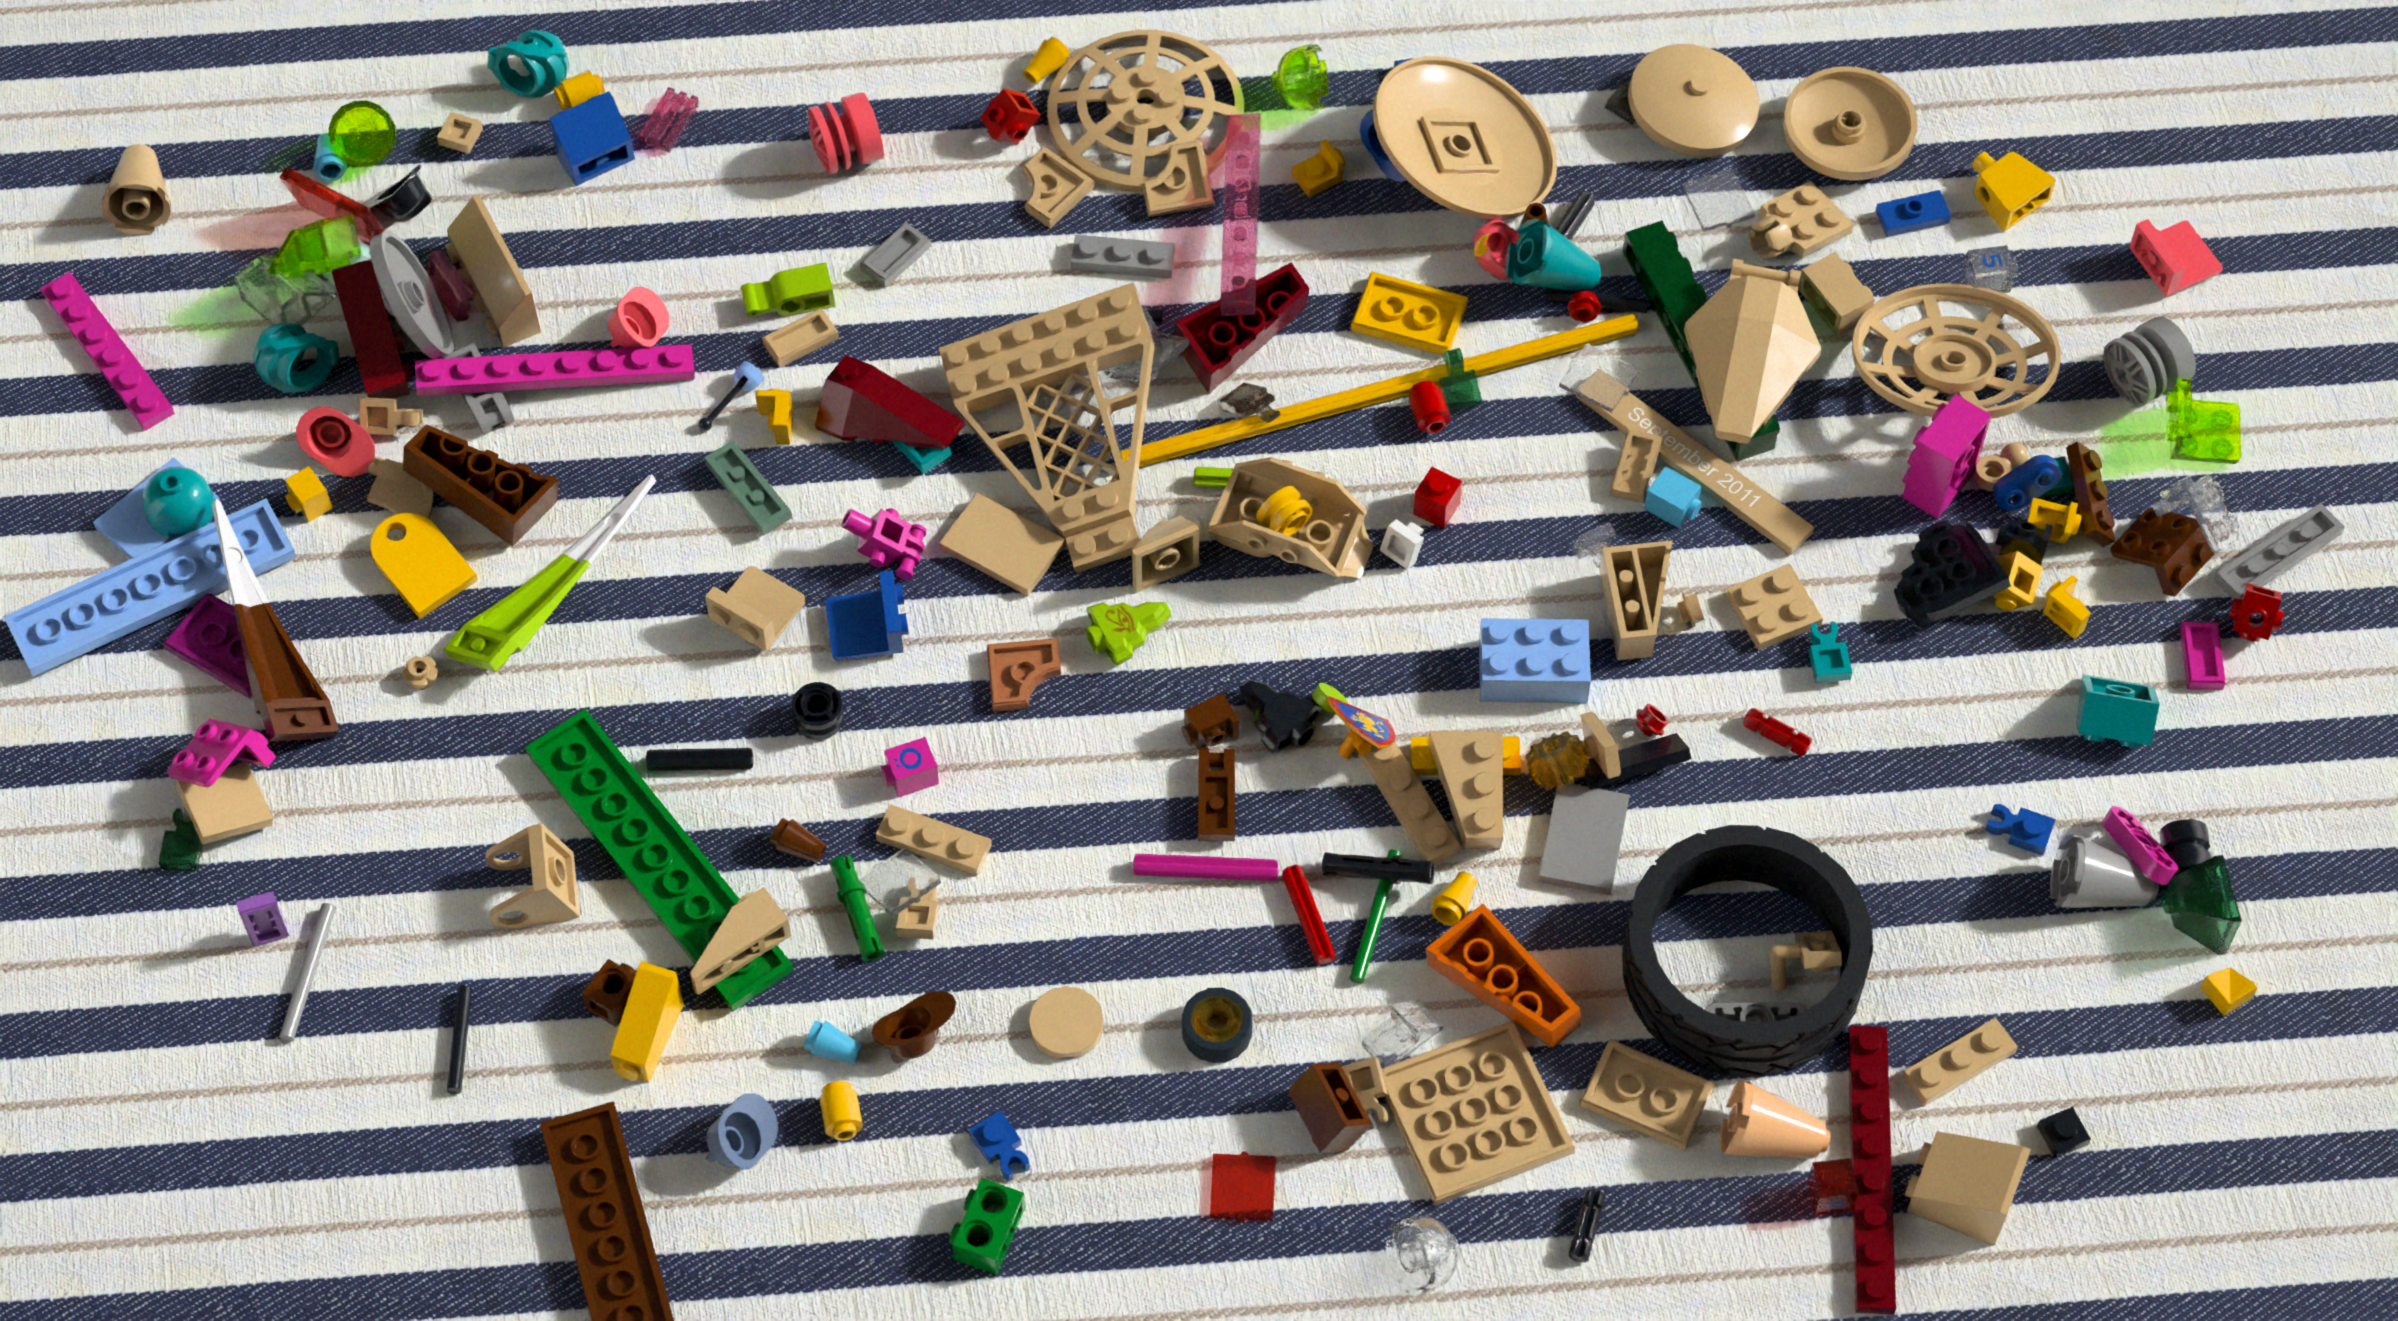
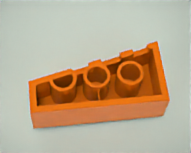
M1483 903L1425 948L1430 967L1511 1021L1513 1020L1514 1023L1552 1048L1581 1026L1580 1008Z

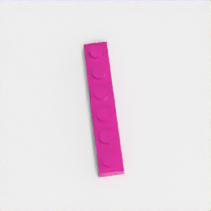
M71 272L40 288L45 299L145 431L175 414L172 405Z

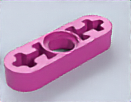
M2112 806L2102 820V826L2148 878L2156 883L2168 885L2178 870L2177 864L2131 813L2120 807Z

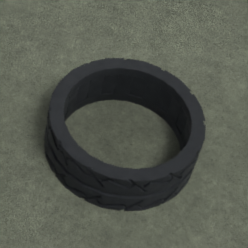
M1728 825L1704 830L1705 834L1696 833L1672 845L1655 860L1657 864L1649 867L1636 888L1622 948L1623 981L1629 1000L1632 1002L1634 1011L1652 1036L1667 1049L1670 1048L1675 1055L1699 1068L1724 1075L1728 1072L1733 1076L1764 1077L1789 1071L1788 1068L1796 1069L1820 1057L1838 1040L1836 1037L1844 1033L1856 1013L1873 953L1872 921L1864 898H1862L1860 890L1840 864L1825 851L1822 853L1816 845L1795 834L1766 827V830H1764L1760 826ZM1740 880L1762 883L1777 888L1804 903L1822 921L1827 931L1833 932L1841 950L1842 966H1840V979L1837 985L1821 1002L1801 1014L1780 1021L1760 1023L1727 1019L1708 1012L1693 1003L1670 982L1658 962L1652 943V928L1658 917L1679 897L1695 888L1714 882Z

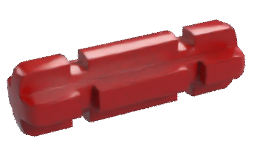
M1751 708L1747 712L1743 721L1744 727L1754 732L1757 730L1761 731V736L1784 748L1787 745L1790 746V751L1800 756H1804L1809 750L1812 743L1810 736L1802 732L1794 733V728L1771 716L1768 718L1764 717L1765 713L1756 708Z

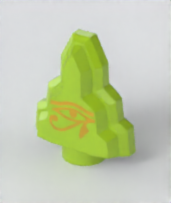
M1102 602L1087 607L1086 610L1092 625L1086 627L1085 631L1089 644L1095 654L1106 651L1108 657L1118 666L1133 658V651L1145 644L1147 634L1163 626L1171 617V611L1166 602H1145L1134 607L1126 603L1109 606Z

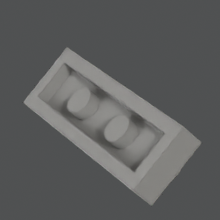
M1075 234L1071 270L1172 278L1175 243Z

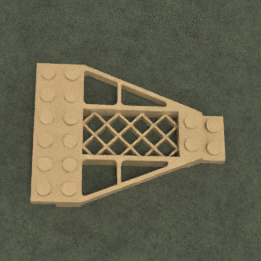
M1134 282L940 347L939 351L954 406L959 415L1055 525L1063 538L1066 539L1076 573L1132 555V550L1140 541L1135 524L1137 506L1135 493L1153 354L1156 352ZM1142 357L1138 390L1112 399H1106L1098 372ZM1075 382L1088 387L1080 400L1068 395ZM1063 384L1060 391L1051 388ZM1043 393L1055 398L1048 411L1035 406ZM1094 393L1099 408L1088 404ZM1017 399L1024 425L1019 430L991 439L971 414ZM1063 402L1075 407L1068 420L1056 415ZM1136 404L1129 459L1124 461L1111 414L1114 411ZM1084 411L1096 416L1089 429L1076 424ZM1031 413L1043 418L1037 429H1035ZM1051 422L1063 427L1056 441L1044 436ZM1103 423L1108 438L1097 434ZM1072 431L1084 436L1077 449L1064 445ZM1092 440L1105 445L1097 459L1085 454ZM1028 441L1042 488L1035 490L1001 449ZM1039 442L1051 447L1045 459ZM1060 451L1072 456L1064 470L1052 465ZM1111 452L1113 454L1116 467L1105 463L1108 457L1110 456ZM1080 460L1092 465L1085 479L1072 474ZM1101 470L1113 474L1108 484L1099 486L1093 483ZM1048 472L1060 476L1053 488ZM1068 481L1080 485L1075 495L1065 497L1060 494Z

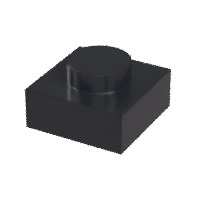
M2073 1107L2043 1118L2037 1124V1128L2054 1158L2089 1145L2091 1140Z

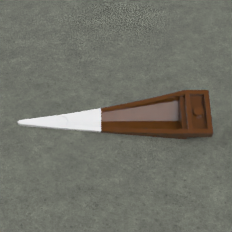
M216 499L212 504V510L256 713L261 714L268 740L270 742L334 738L339 732V728L330 700L308 669L280 623L253 573L221 502Z

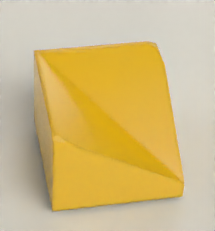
M2229 967L2206 976L2200 988L2225 1016L2252 999L2258 987L2254 982Z

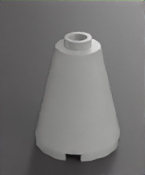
M2067 835L2061 842L2058 849L2065 851L2061 861L2054 859L2050 877V896L2052 899L2058 900L2054 904L2056 907L2146 906L2150 900L2156 898L2159 883L2148 878L2133 861L2078 835Z

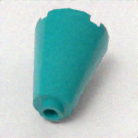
M1536 218L1526 221L1516 231V233L1521 234L1516 244L1510 242L1507 248L1505 272L1509 278L1513 279L1512 282L1518 285L1579 292L1590 291L1600 282L1601 270L1599 262L1545 221Z

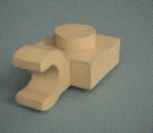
M362 397L360 399V426L368 434L395 435L397 433V425L419 426V423L423 422L422 408L397 409V399Z

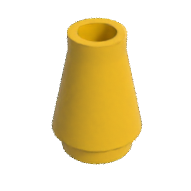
M1053 36L1048 40H1043L1028 66L1023 70L1024 76L1031 83L1037 85L1042 79L1067 63V57L1070 55L1068 48Z
M1459 872L1456 878L1433 899L1432 914L1439 922L1448 926H1454L1466 917L1473 891L1477 886L1476 878L1468 872Z

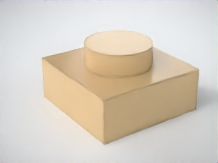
M451 112L437 136L438 143L441 146L469 154L483 130L480 120Z

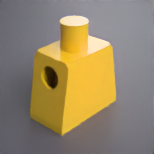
M1982 152L1972 163V168L1979 173L1974 190L1975 197L2004 232L2051 199L2056 179L2016 152H2009L1998 161H1995L1986 152Z

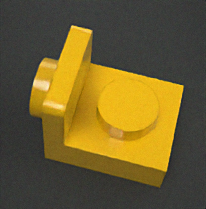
M1325 139L1320 142V153L1292 166L1291 175L1310 198L1343 181L1345 159L1341 151L1336 147L1333 148L1328 140Z
M780 389L757 390L755 398L758 413L760 415H768V429L774 431L776 443L790 444L794 413L790 391Z
M2071 575L2063 583L2058 580L2049 588L2045 595L2048 599L2043 613L2072 638L2076 639L2084 632L2091 612L2086 609L2079 599L2072 597L2078 579Z

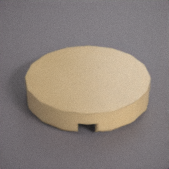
M1064 986L1051 989L1041 995L1031 1008L1029 1026L1032 1040L1042 1052L1053 1058L1062 1059V1057L1072 1056L1073 1059L1082 1057L1093 1050L1102 1037L1104 1018L1101 1006L1091 994L1080 988Z

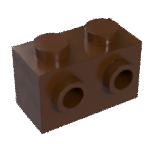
M1339 1062L1311 1064L1287 1090L1320 1153L1348 1151L1373 1125Z

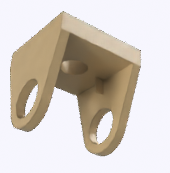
M542 823L529 826L486 851V864L493 869L514 870L531 867L533 886L492 908L490 918L493 925L512 929L563 922L580 917L574 852ZM503 853H517L521 855L512 860H499L495 858ZM510 911L526 913L521 917L512 919L500 917V915Z

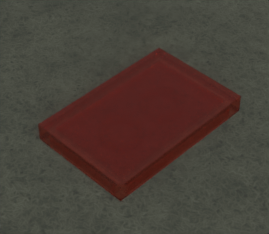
M285 168L279 178L300 206L329 220H335L345 228L369 240L385 231L367 206L290 168Z

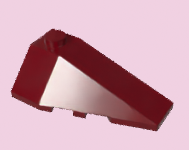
M847 355L844 356L825 380L815 422L816 430L843 441L855 442L856 437L869 438L877 444H885L886 440L904 441L906 446L946 449L965 425L964 421L875 366Z

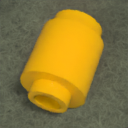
M590 70L562 80L559 86L553 88L562 111L586 102L591 97L599 96L605 92L600 76L598 74L592 75Z
M835 1081L825 1085L822 1088V1095L819 1099L825 1133L839 1141L852 1139L863 1127L857 1092L852 1089V1085L847 1081Z

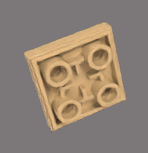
M248 762L227 767L215 783L207 788L177 780V790L202 845L273 826L274 818Z

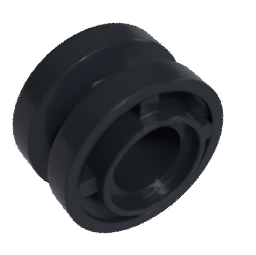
M812 682L802 686L793 696L792 712L794 723L799 733L813 740H823L832 737L841 729L844 722V711L841 695L835 687L824 682ZM815 709H824L823 712L812 713Z

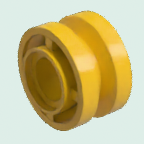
M1287 486L1272 494L1261 505L1256 514V519L1263 527H1269L1268 529L1292 536L1308 521L1313 509L1306 500H1300L1301 495L1294 486Z

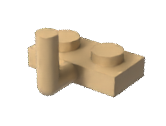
M1833 932L1795 933V944L1773 946L1770 949L1772 990L1781 991L1787 989L1786 959L1800 958L1804 969L1810 968L1812 972H1828L1833 969V966H1842L1841 950Z

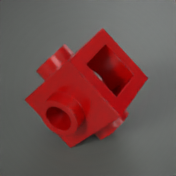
M1003 88L989 103L988 108L980 118L988 128L987 133L995 141L1018 144L1027 136L1029 130L1041 115L1025 93Z
M2246 583L2241 599L2234 598L2228 618L2234 619L2233 630L2238 631V635L2246 640L2259 642L2260 638L2269 640L2271 631L2278 632L2283 619L2284 611L2279 610L2282 600L2281 592ZM2259 613L2261 615L2253 616L2252 614Z

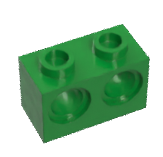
M981 1178L977 1189H970L967 1194L963 1208L967 1212L962 1223L956 1222L950 1234L949 1244L953 1248L954 1260L997 1275L1026 1208L1024 1192ZM989 1204H998L1002 1207L995 1213L983 1210ZM976 1237H983L988 1240L986 1244L979 1247L969 1244Z

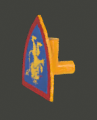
M1327 696L1326 699L1331 708L1351 728L1337 751L1339 755L1350 759L1355 749L1360 755L1369 754L1371 751L1370 743L1379 749L1388 748L1395 742V732L1387 719Z

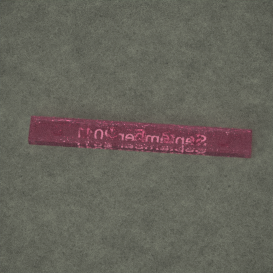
M1260 113L1227 115L1220 298L1221 316L1256 315L1261 148Z

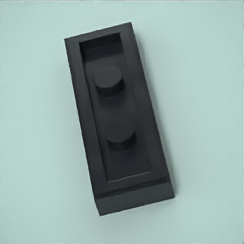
M1675 733L1618 750L1621 768L1620 776L1608 779L1594 758L1576 762L1575 764L1578 776L1589 789H1594L1689 761L1691 755L1690 748Z

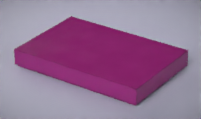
M208 593L164 641V648L250 699L252 692L234 608L232 605Z

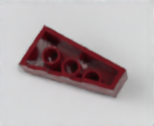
M371 259L332 269L331 273L368 398L395 399L410 395L408 382L414 381L409 362L401 363L399 352L405 350L399 330L392 332L389 321L396 319L388 313L384 306Z
M1291 262L1176 321L1173 342L1209 394L1306 308L1310 288Z

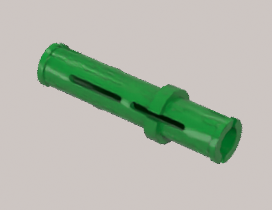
M842 855L830 862V867L839 892L836 894L838 900L845 906L862 961L868 962V956H870V960L873 962L882 958L885 951L882 948L866 902L865 894L867 890L864 883L859 881L853 858L850 855H846L845 862Z

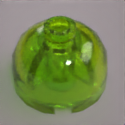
M1318 44L1302 45L1289 50L1280 59L1277 71H1274L1272 74L1274 90L1279 91L1281 98L1287 105L1299 111L1322 110L1326 106V104H1322L1320 101L1321 94L1328 97V70L1326 60H1319L1317 52H1323Z
M368 100L353 101L341 106L332 116L328 128L330 142L335 154L345 163L356 167L374 166L384 161L393 151L397 140L396 125L391 114L381 105Z

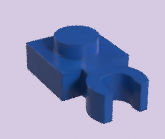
M1994 804L1991 815L1999 817L2002 822L1988 820L1985 830L1993 835L2009 834L2011 836L2008 844L2043 856L2056 819L2020 807L2017 816L2011 814V811L2006 806Z
M1001 1110L969 1129V1136L987 1162L991 1164L998 1159L1000 1160L1001 1174L1007 1181L1013 1180V1173L1009 1169L1012 1163L1021 1164L1025 1171L1030 1170L1027 1155L1020 1150H1015L1022 1145L1021 1138Z

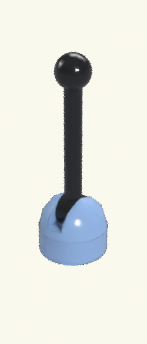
M743 361L736 369L733 377L736 386L707 418L704 417L699 420L698 426L702 431L711 429L712 421L740 390L752 391L762 383L764 376L753 364Z

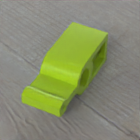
M826 262L778 272L770 278V281L741 285L748 318H756L762 314L777 312L783 316H792L816 311L820 308L835 307L833 287Z

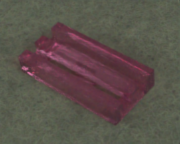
M668 87L640 132V142L670 153L699 106L698 97L692 95L691 98H688L685 92L680 91L677 94L675 89ZM681 106H685V108L683 109L682 113L675 122L674 126L672 127L664 142L660 141L665 132L667 131V129H669L672 123L674 122V118L680 110Z
M443 250L433 251L426 269L428 276L436 288L441 301L457 322L468 320L469 315L466 311L471 310L472 305L469 301H473L475 295Z

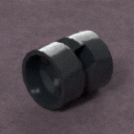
M2182 819L2163 826L2159 832L2161 847L2178 866L2177 872L2169 883L2179 887H2191L2206 883L2212 879L2214 868L2212 855L2208 851L2210 840L2207 825L2199 820Z

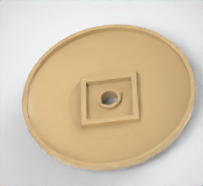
M1424 56L1413 58L1397 65L1386 75L1377 89L1373 103V120L1383 150L1405 179L1435 202L1471 217L1502 220L1524 215L1528 205L1532 203L1541 204L1550 192L1557 173V155L1552 137L1534 107L1515 88L1495 74L1459 59Z

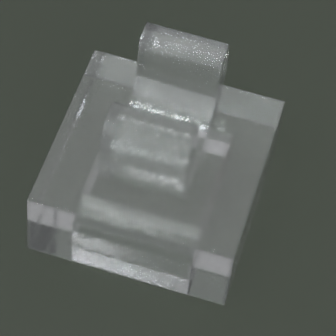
M1610 522L1580 535L1572 549L1578 559L1590 555L1594 565L1599 568L1602 548L1610 547L1609 544L1616 533Z

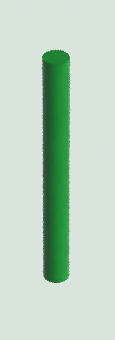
M1389 850L1387 858H1392L1393 855L1402 856V853L1397 850ZM1379 880L1349 977L1354 983L1361 984L1364 982L1393 888V884L1389 880Z

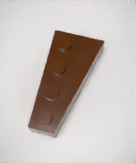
M427 424L404 445V471L511 546H514L557 503L559 479L548 474L545 478L531 472V467L519 462L517 465L504 461L498 458L499 454L488 449L485 451L468 446V441Z

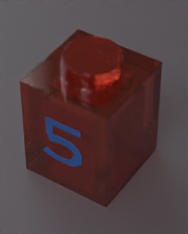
M1851 1158L1813 1162L1807 1183L1814 1216L1852 1212L1858 1190Z

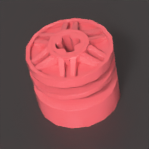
M862 91L841 98V114L837 113L831 102L824 103V116L818 106L815 105L808 108L811 142L817 157L829 175L838 173L837 158L844 170L851 168V152H854L862 165L884 158L883 142L871 104Z

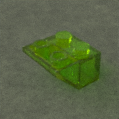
M353 214L324 218L291 230L268 268L269 274H283L284 279H291L303 276L305 272L314 271V274L317 275L332 272L338 267L350 265V258L362 254Z

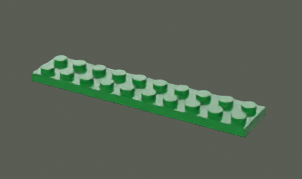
M584 709L525 747L526 753L696 965L731 908L737 904L739 897L589 712ZM775 946L712 987L733 1012L793 972V964L782 950Z

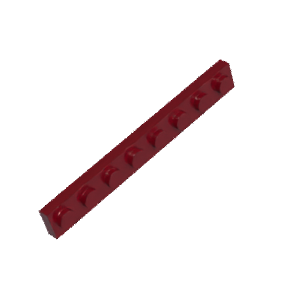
M1850 1025L1848 1029L1855 1313L1894 1315L1896 1311L1887 1027Z

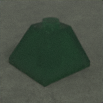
M2223 855L2214 856L2173 876L2166 892L2162 894L2163 909L2166 914H2170L2173 927L2218 955H2225L2242 920Z

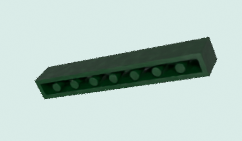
M1662 220L1625 232L1622 253L1703 399L1696 375V363L1693 353L1689 350L1684 327L1685 322L1707 302L1705 289L1701 283H1697L1694 279L1688 258L1682 257L1678 250V243L1672 231L1668 232ZM1773 414L1768 422L1758 429L1749 443L1725 441L1738 462L1775 449L1780 426L1776 416Z

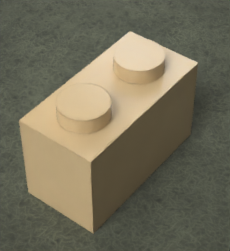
M1836 252L1803 268L1801 271L1798 290L1836 336L1856 327L1858 320L1865 311L1873 308L1875 299L1871 290L1861 284L1854 275L1851 266L1847 262H1843Z

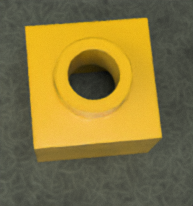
M309 466L285 479L289 494L285 495V498L295 514L301 512L306 520L310 522L333 509L326 488Z

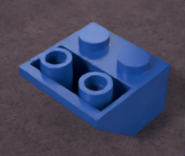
M610 91L591 97L586 102L568 110H563L549 118L558 160L575 186L635 159L631 137Z

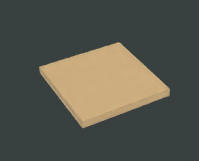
M1513 1020L1381 1069L1388 1094L1384 1098L1435 1206L1575 1153V1146Z

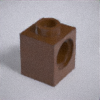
M608 959L582 992L586 1009L617 1027L621 1022L637 972L625 963L618 965ZM622 987L617 993H607L610 988Z

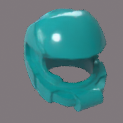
M530 30L520 34L517 41H510L508 44H502L498 48H490L488 51L487 68L493 71L500 81V85L508 91L523 97H543L553 91V88L559 86L560 81L566 78L569 60L561 40L556 35L544 30ZM508 56L520 57L530 75L521 76L516 70L511 69L508 64Z
M279 323L264 329L258 338L253 353V362L258 374L261 376V380L283 393L305 392L319 386L327 380L326 376L331 372L334 365L340 361L336 341L327 340L322 336H317L315 333H306L305 328L295 323ZM315 347L318 354L315 364L309 365L302 372L296 371L295 368L302 360L305 350Z

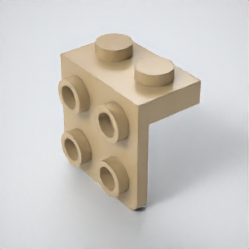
M754 566L746 568L727 593L713 586L705 596L709 619L765 651L769 650L805 605L804 594Z

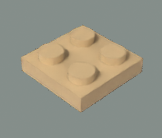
M1790 564L1727 588L1726 597L1758 651L1810 631L1812 623H1817L1818 627L1822 625V616Z

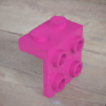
M209 718L207 722L199 726L195 736L184 750L175 755L172 764L167 769V774L172 779L207 788L215 783L233 759L268 768L276 758V755L267 747L269 744L268 740L256 730Z

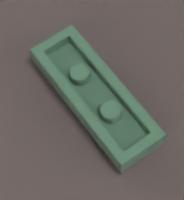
M734 440L704 457L705 465L762 535L792 519L789 507Z

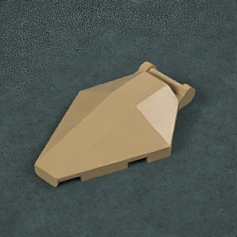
M1733 259L1729 281L1685 322L1684 333L1689 350L1694 356L1696 375L1707 413L1712 419L1715 436L1722 440L1746 444L1750 442V439L1758 429L1768 422L1792 392L1794 384L1802 374H1806L1820 357L1821 346L1797 294L1801 271L1791 269V272L1743 264L1744 260Z

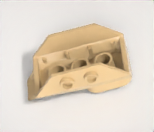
M1273 457L1235 464L1207 528V532L1212 533L1217 542L1261 558L1275 555L1286 562L1299 563L1338 578L1341 576L1361 578L1374 547L1368 537L1364 524L1367 510L1338 480L1330 478L1325 473L1312 472L1298 467L1291 461L1279 460ZM1287 486H1294L1301 495L1300 500H1306L1313 509L1308 521L1292 536L1268 529L1269 527H1263L1256 519V514L1261 505L1272 494Z

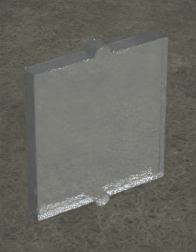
M1734 169L1714 175L1707 173L1703 178L1682 183V189L1703 232L1723 226L1730 228L1734 223L1755 218V212Z
M1587 343L1576 360L1570 361L1569 370L1560 381L1559 387L1612 413L1622 397L1629 394V387L1639 374L1640 369Z
M905 847L886 861L878 862L876 868L859 879L860 882L864 883L867 894L892 917L912 903L920 902L923 895L941 883L940 878Z

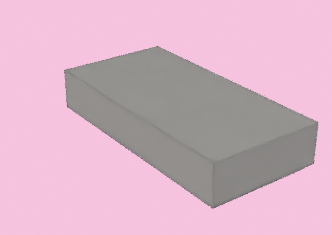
M905 222L860 263L861 271L886 288L931 247V240Z

